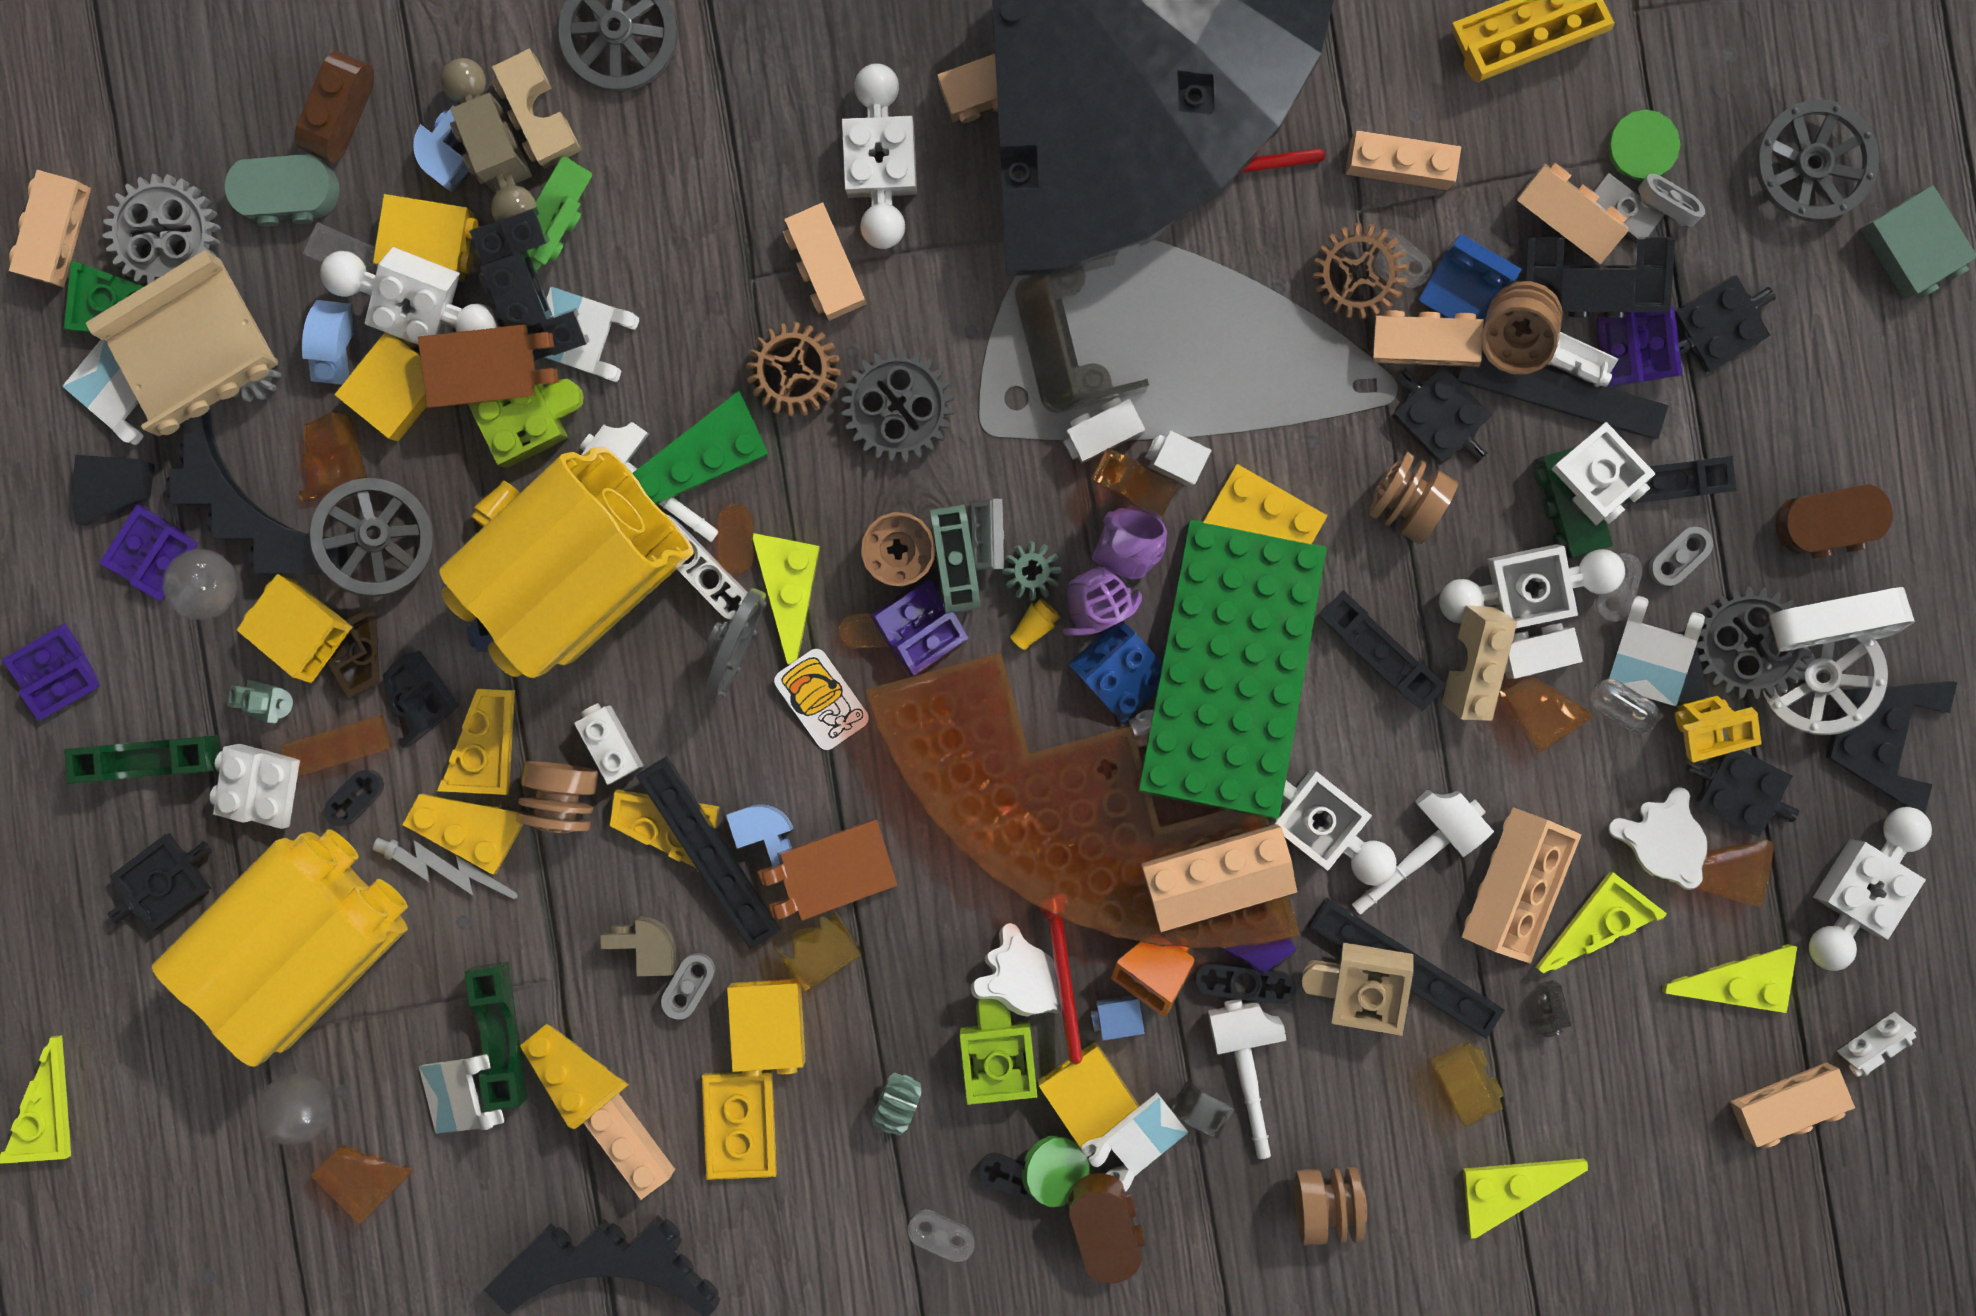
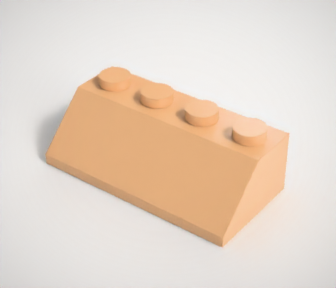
M1513 807L1510 815L1504 822L1503 833L1498 846L1491 855L1490 866L1485 879L1479 885L1478 897L1472 912L1466 918L1462 938L1494 952L1531 964L1582 834Z
M1278 824L1141 863L1161 932L1297 893L1291 857L1282 827Z

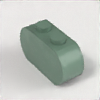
M311 154L242 159L230 168L225 179V194L230 205L240 214L257 222L258 226L264 227L279 225V220L292 219V223L296 224L312 223L313 218L325 217L334 209L340 193L339 182L335 173L330 167Z
M965 505L929 510L945 614L980 609L978 582Z

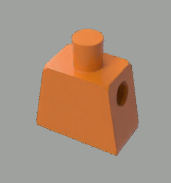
M1180 930L1176 931L1170 939L1160 932L1154 931L1117 961L1111 979L1165 1018L1194 964L1195 959L1187 953L1193 941L1188 934Z

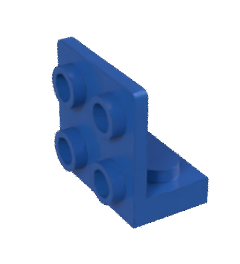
M1459 234L1450 244L1418 301L1434 312L1440 313L1445 318H1455L1456 313L1476 314V319H1484L1485 324L1487 311L1493 296L1503 287L1515 282L1522 269L1468 237Z
M1121 621L1107 628L1068 665L1121 722H1126L1157 693L1162 662L1124 621Z

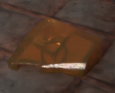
M330 412L305 425V452L302 456L301 468L307 469L305 491L299 490L300 501H310L326 496L333 489L346 482L367 478L349 414Z
M1533 675L1523 676L1502 688L1499 692L1515 721L1520 722L1538 752L1551 746L1593 717L1590 711Z
M1760 840V842L1751 844H1737L1726 846L1723 849L1707 850L1702 866L1703 879L1695 889L1762 908L1771 869L1774 842Z
M342 1145L310 1176L360 1225L405 1181L413 1170L409 1166L404 1165L400 1167L383 1161L382 1157L373 1154L367 1156L359 1153L355 1148Z

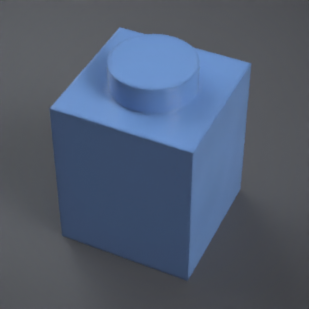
M1127 995L1096 1000L1097 1010L1091 1011L1094 1032L1101 1031L1103 1040L1145 1034L1140 1003L1137 997Z

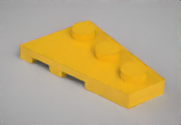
M1236 464L1203 523L1312 544L1327 515Z
M476 690L463 723V730L455 750L452 751L448 761L450 762L437 791L509 794L515 690Z
M618 789L614 792L610 820L611 827L646 845L650 844L668 853L669 857L678 862L683 861L695 867L648 794ZM699 803L716 829L720 807Z
M423 793L418 795L402 824L493 875L497 874L523 826L522 823L516 821L517 812L519 811L473 804Z
M548 1024L544 1025L520 1045L567 1126L572 1129L579 1127L629 1085Z

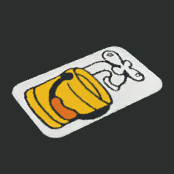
M810 650L775 676L774 682L776 687L820 748L824 750L834 748L868 723V713L822 650Z

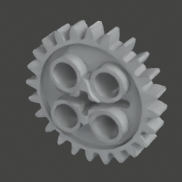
M152 174L149 184L147 180L138 177L139 188L136 189L126 184L125 187L128 193L126 197L117 193L114 195L120 203L119 206L107 207L115 215L113 219L103 220V223L112 227V231L103 234L104 238L113 241V244L109 245L106 251L111 254H118L112 261L113 264L119 267L125 266L122 273L128 277L134 276L135 282L143 285L147 281L150 284L204 250L216 256L209 247L210 245L220 244V241L211 235L212 232L220 230L221 227L210 222V220L218 214L212 209H206L211 203L210 199L204 196L199 197L201 190L195 186L189 188V182L182 178L176 183V178L166 174L162 181L161 177ZM182 205V215L178 219L173 220L172 213L174 209ZM147 209V219L139 224L138 215L142 210ZM164 226L174 231H164ZM190 226L192 227V230L190 232L177 231L180 229L189 228ZM136 231L149 232L132 237V233ZM150 232H155V233L160 232V237H158V236H156V235H154V234H152V233H150ZM185 239L186 248L184 252L177 255L175 251L176 246L181 240ZM150 243V254L146 258H142L141 251L143 247Z

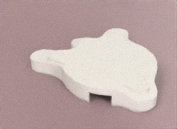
M1678 787L1671 791L1664 803H1644L1640 808V814L1643 818L1642 822L1637 823L1617 818L1611 822L1608 831L1613 838L1623 841L1632 848L1637 861L1648 874L1653 877L1655 875L1662 879H1668L1670 882L1677 883L1683 889L1692 890L1698 887L1703 879L1702 866L1707 854V840L1701 826L1693 819L1690 813L1689 792L1685 788Z
M1006 924L999 932L1000 947L992 950L985 956V963L993 970V975L976 979L971 984L972 995L977 999H996L1002 1002L1009 1010L1026 1017L1046 1012L1055 1014L1062 1012L1054 960L1041 949L1030 945L1022 937L1019 928L1015 924Z

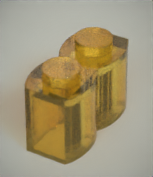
M1465 1041L1430 1058L1458 1119L1464 1126L1503 1108L1499 1098L1504 1097V1094L1494 1077L1488 1078L1484 1067L1489 1064L1479 1046L1474 1048L1468 1041Z

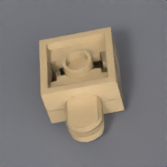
M1343 943L1340 964L1311 960L1305 965L1302 987L1307 994L1334 999L1332 1024L1403 1036L1413 977L1414 954Z

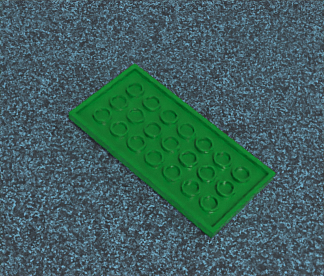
M1190 519L1138 792L1273 820L1279 819L1327 547Z

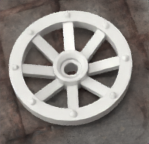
M1871 634L1853 638L1860 644L1836 662L1832 660L1835 642L1824 643L1821 658L1816 659L1812 654L1811 658L1803 659L1808 666L1805 672L1794 670L1801 680H1805L1804 684L1781 697L1778 696L1774 687V697L1771 699L1763 691L1768 705L1783 722L1809 734H1839L1861 725L1877 710L1883 700L1887 687V663L1884 653ZM1776 641L1769 644L1770 652L1778 657L1781 651L1778 650ZM1868 653L1873 664L1874 677L1842 674V671ZM1763 657L1764 666L1766 669L1771 670L1773 668L1772 665ZM1820 673H1827L1831 678L1828 682L1821 683L1817 680V676ZM1839 687L1872 688L1866 701L1857 709ZM1809 693H1815L1810 719L1794 713L1787 707ZM1830 694L1848 716L1832 721H1822L1826 695Z

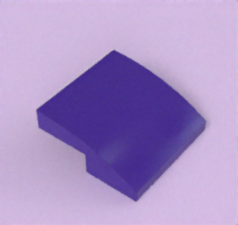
M1671 306V313L1626 312V317L1607 318L1604 316L1597 318L1600 350L1618 358L1617 363L1610 372L1612 377L1606 387L1683 376L1674 306Z
M137 504L99 563L129 580V584L161 601L199 542L154 512Z
M924 578L870 615L888 646L911 676H915L968 639L955 613L945 614L943 601L931 579Z
M66 623L2 659L4 665L22 688L18 692L38 721L100 686L90 662Z

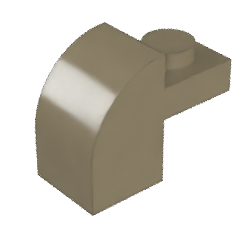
M640 916L635 920V930H631V925L628 924L610 926V931L600 935L601 949L636 948L637 976H669L677 971L674 937L663 923L654 918Z

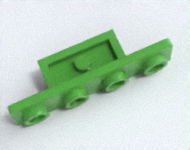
M565 156L560 158L535 201L539 211L537 218L544 235L548 234L550 239L544 245L527 250L535 272L538 271L541 264L546 265L548 260L554 262L560 254L564 244L559 241L565 230L567 229L571 232L579 221L581 213L577 212L581 204L578 200L592 177L591 172Z

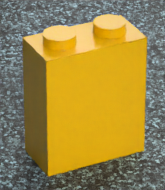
M384 194L373 264L378 266L391 248L395 247L459 272L458 282H464L465 274H469L472 268V254L469 253L472 237L469 231L478 227V220L475 219V214L467 207Z
M384 332L334 395L388 439L399 442L427 407L420 353L415 349L418 344Z
M277 573L274 579L266 585L264 593L253 608L247 611L237 631L291 677L312 683L352 629V626L299 582Z
M800 978L731 983L727 988L733 1072L742 1071V1076L745 1077L759 1076L763 1074V1070L777 1069V1074L797 1073L798 1068H803L806 1062Z
M1096 1041L1082 1050L1083 1059L1080 1064L1074 1065L1068 1059L1038 1079L1040 1089L1080 1148L1089 1140L1103 1137L1140 1107Z

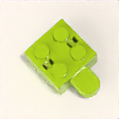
M560 379L559 383H553L546 387L534 385L536 396L468 404L497 465L509 468L569 438L560 418L578 410L582 406L584 396L577 384L569 379Z
M978 999L976 1004L978 1026L960 1029L967 1105L1037 1098L1030 1020L1011 1022L1010 1010L1002 1002L996 999ZM1023 1052H1026V1060H1024ZM970 1058H973L974 1066H971Z

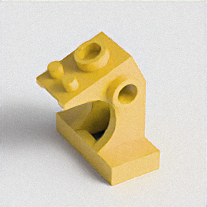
M1718 696L1677 706L1678 711L1675 712V721L1680 732L1684 734L1686 755L1692 763L1762 744L1758 713L1752 707L1734 712L1728 706L1726 700ZM1723 728H1725L1729 736L1728 740H1724Z

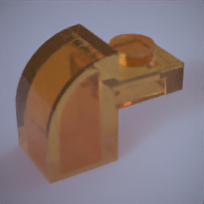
M1107 448L1092 477L1093 481L1112 494L1161 517L1165 514L1179 487L1175 482L1145 469L1139 462L1110 448Z

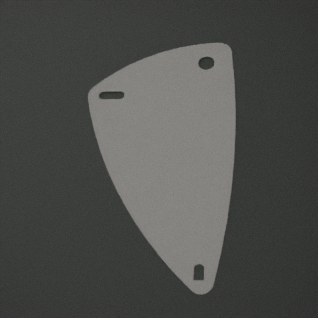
M1152 240L1142 246L1136 244L1119 250L1118 254L1110 257L1104 255L1087 261L1086 265L1075 268L1071 275L1060 273L1015 276L1001 304L988 342L981 378L979 419L983 429L996 437L1068 439L1066 431L1072 428L1070 421L1086 413H1089L1092 418L1103 412L1102 405L1120 397L1122 402L1128 399L1131 400L1145 428L1143 434L1131 440L1155 439L1159 434L1163 436L1170 430L1184 437H1195L1286 426L1385 406L1395 399L1398 386L1393 376L1378 363H1374L1368 354L1331 326L1286 297L1221 264L1172 245ZM1377 378V392L1357 393L1354 391L1353 383L1355 380ZM1011 387H1022L1028 393V403L1021 410H1012L1005 403V394Z

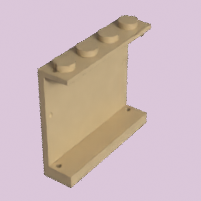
M206 250L86 322L92 335L106 341L144 411L148 421L141 425L142 429L157 436L174 433L179 429V424L189 418L205 414L210 409L209 406L221 399L224 400L235 396L239 392L240 387L250 381H258L269 374L268 370L278 365L221 259Z

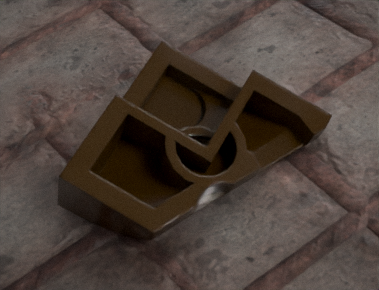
M373 606L345 620L352 626V629L327 662L349 700L361 695L380 682L377 613Z

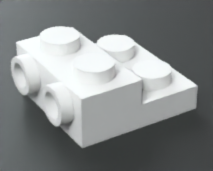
M1607 422L1552 468L1576 495L1572 499L1575 504L1596 526L1602 520H1605L1608 524L1615 520L1625 511L1621 504L1628 498L1635 502L1650 489L1646 483L1655 475L1653 470Z
M243 744L223 747V751L215 759V769L220 771L218 784L213 787L210 793V803L214 805L213 814L242 823L255 821L280 829L289 827L300 760Z

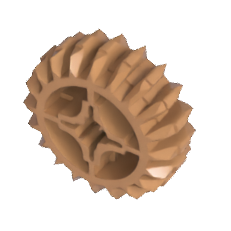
M1355 223L1353 228L1354 235H1351L1347 226L1340 228L1342 240L1335 234L1328 236L1329 241L1333 244L1332 248L1324 244L1320 245L1319 250L1326 254L1327 257L1326 259H1314V264L1324 267L1323 271L1314 272L1312 275L1315 279L1324 278L1325 283L1315 287L1316 291L1321 292L1328 289L1330 293L1323 298V303L1327 304L1333 299L1338 301L1333 308V312L1338 313L1345 305L1347 306V318H1352L1355 308H1359L1360 319H1366L1368 307L1371 308L1374 316H1378L1381 314L1378 303L1381 302L1384 307L1390 309L1393 303L1387 296L1389 294L1396 298L1402 296V292L1394 286L1395 284H1407L1408 279L1398 276V271L1408 270L1409 264L1398 265L1397 259L1404 257L1406 251L1400 250L1394 254L1392 248L1399 243V240L1394 238L1387 244L1384 241L1389 233L1387 229H1383L1378 237L1374 236L1375 224H1369L1366 234H1362L1361 223ZM1361 241L1371 244L1363 256L1358 259L1346 256L1340 252L1342 248L1352 242ZM1380 250L1388 261V281L1383 279L1374 268V262ZM1370 256L1366 263L1368 266L1366 271H1369L1370 277H1361L1352 285L1355 280L1353 276L1355 272H1352L1353 266L1351 265L1358 266ZM1334 262L1338 263L1347 274V280L1342 292L1336 286L1333 278ZM1361 284H1368L1382 290L1379 295L1372 299L1355 300L1351 298L1354 291Z
M794 322L792 333H788L785 323H781L779 325L781 335L776 336L775 332L769 328L766 331L767 335L771 338L768 343L760 337L757 338L756 342L763 349L761 352L754 349L750 350L749 355L758 359V362L747 363L746 368L757 372V374L748 377L747 380L749 384L760 383L752 392L755 397L767 394L761 403L764 407L767 408L775 401L774 413L779 415L785 405L787 406L788 417H794L795 407L799 406L802 416H807V404L811 403L812 407L819 411L821 407L816 401L819 396L826 402L831 400L829 394L824 391L826 387L837 390V383L829 379L830 377L841 376V371L837 368H830V366L840 362V358L838 355L827 356V354L835 349V346L832 342L821 346L826 338L823 332L818 333L812 338L814 333L813 326L808 325L804 333L801 334L799 322ZM798 343V346L794 347L792 353L786 357L772 355L774 351L785 344ZM809 346L820 356L822 363L821 375L806 367V358L808 356L806 353ZM799 360L800 364L798 366L805 374L794 373L792 378L788 379L787 376L790 374L782 365L786 367L794 366L795 362ZM767 365L781 372V388L778 394L768 384L766 377ZM799 383L816 384L805 395L789 397L790 392L793 393L794 388Z

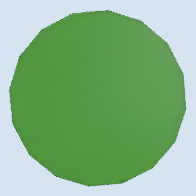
M1645 109L1630 113L1616 124L1611 132L1607 148L1610 161L1617 172L1623 176L1643 182L1649 174L1661 176L1670 170L1678 158L1681 144L1678 130L1669 118L1660 112Z
M1048 1136L1037 1141L1027 1152L1024 1170L1022 1169V1181L1025 1190L1035 1201L1049 1207H1062L1069 1203V1192L1072 1186L1079 1179L1089 1175V1162L1077 1142L1066 1137Z

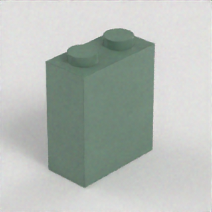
M1934 185L1920 191L1860 228L1903 299L1917 295L1919 299L1926 297L1939 289L1936 282L1946 276L1951 281L1969 270L1966 264L1976 258L1974 249Z

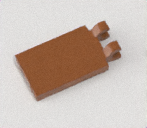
M516 325L418 337L427 408L536 396L534 385L559 383L557 369L535 370L533 350L554 347L553 334L549 332L528 335L526 325Z
M877 819L863 822L777 853L779 864L757 871L761 885L769 886L783 881L788 898L768 904L771 917H776V920L796 912L797 919L802 921L898 886Z

